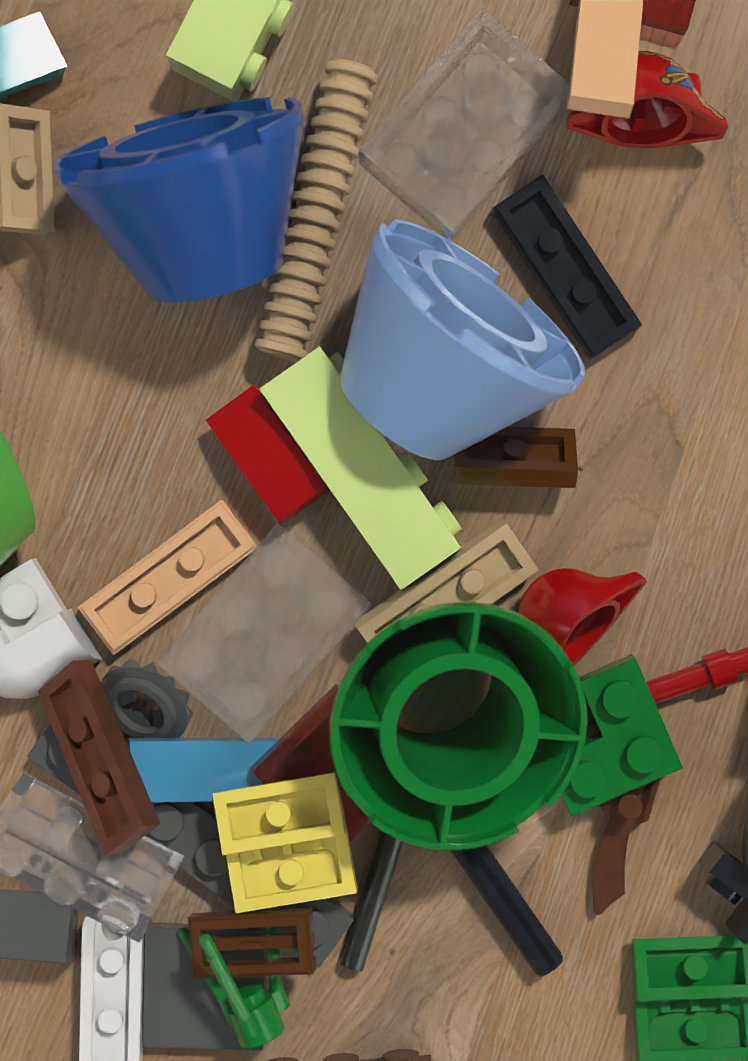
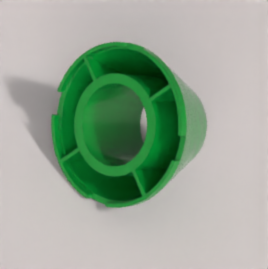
M478 602L446 603L421 609L393 622L372 638L356 655L346 670L333 701L329 730L330 748L335 769L346 794L370 818L371 823L380 830L406 843L429 849L463 850L477 848L503 840L519 832L517 825L534 815L545 804L550 808L560 797L573 777L582 756L587 730V706L583 687L573 664L561 646L538 624L521 614L496 605ZM455 669H474L491 674L489 690L482 705L474 715L461 725L438 733H419L397 725L401 709L408 697L429 678Z

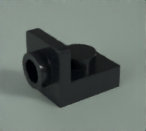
M713 840L699 858L712 874L706 883L734 905L743 897V900L727 919L725 925L735 938L743 944H747L748 868L743 862Z

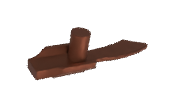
M660 779L599 804L602 812L605 815H609L610 818L600 841L594 866L592 891L593 911L596 915H601L614 901L625 894V861L632 822L642 824L649 820Z

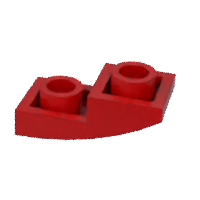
M252 385L206 419V422L281 525L330 491L301 447L255 385Z

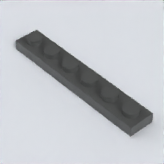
M50 724L27 757L79 794ZM152 802L161 824L141 838V840L234 907L226 855H222L216 814L200 802ZM332 898L260 909L312 908L313 921L311 922V931L314 932L315 938L313 957L316 956L317 968H320L354 921V914ZM296 926L276 927L277 934L297 933ZM291 948L298 953V948Z

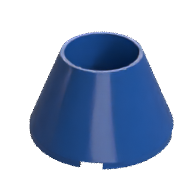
M269 97L254 98L205 106L134 125L136 133L109 145L106 136L80 145L59 157L53 164V170L59 184L153 300L162 303H182L228 294L268 278L282 266L304 119L301 102L295 98L284 99L286 109H272Z

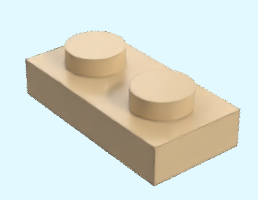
M0 103V231L38 235L55 232L50 111Z

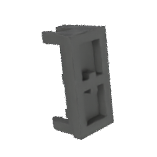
M0 889V958L63 963L75 960L79 900L75 899V894Z

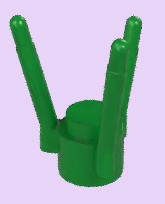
M181 927L178 935L191 957L189 929ZM264 927L265 934H277L276 927ZM202 934L199 942L206 954L205 959L209 962L216 978H204L221 1006L228 1026H232L239 1046L242 1048L259 1047L277 1038L285 1029L280 1012L290 1007L283 987L282 975L269 976V990H264L262 984L258 982L237 988L209 934ZM266 949V957L280 958V950Z

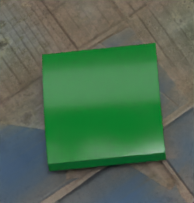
M734 935L632 939V987L636 1061L748 1060V943L743 944Z

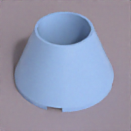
M394 219L388 228L382 222L373 234L340 375V385L345 396L364 419L404 449L427 459L445 460L575 391L580 382L585 378L583 362L564 333L530 298H526L520 306L506 292L494 284L501 274L482 260L429 229L411 222Z

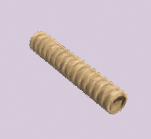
M334 59L325 64L324 70L329 77L321 81L320 91L324 93V97L317 99L315 103V109L319 111V116L312 117L310 125L315 132L314 135L307 136L306 146L310 148V152L303 154L301 164L306 167L305 172L298 173L296 179L301 188L300 190L293 191L292 201L296 203L295 209H290L289 220L292 223L291 227L287 228V243L284 249L282 266L274 273L278 276L277 283H270L268 289L273 294L272 302H265L264 310L269 314L267 320L260 321L259 328L264 331L263 338L256 339L254 345L260 349L259 352L294 362H298L308 355V352L303 350L305 342L312 341L313 334L308 331L309 324H315L317 321V314L313 313L314 305H321L322 296L317 294L318 288L325 287L327 279L322 276L323 269H329L331 265V259L327 257L328 251L335 250L336 241L331 239L332 233L339 232L341 226L336 217L337 214L344 213L345 204L341 202V198L348 195L350 186L345 183L346 178L353 177L355 171L350 162L351 159H357L359 155V149L355 146V142L362 140L364 130L359 126L360 123L367 122L369 113L364 107L367 104H371L373 100V93L369 91V87L376 85L378 75L370 67L346 59Z

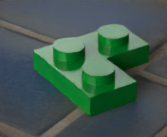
M633 654L579 677L585 699L600 733L585 739L577 769L568 786L561 794L571 816L683 769L639 664Z

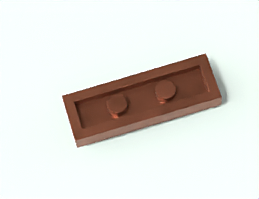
M72 661L37 692L105 856L122 853L161 823L92 661Z

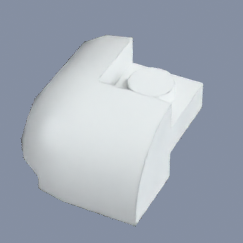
M36 558L30 559L0 578L1 697L14 699L35 697L39 695L37 691L72 661L91 660L95 664L102 660L73 610L66 609Z

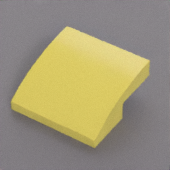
M335 772L212 793L222 855H226L235 913L357 893L358 887Z

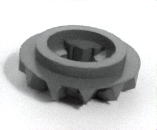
M130 658L120 667L112 666L103 677L101 685L121 731L132 738H179L186 730L193 715V712L187 706L190 693L174 687L175 675L164 677L157 672L154 662L142 668L136 661ZM141 692L145 699H140L136 696ZM155 700L157 703L156 707H153L150 701Z

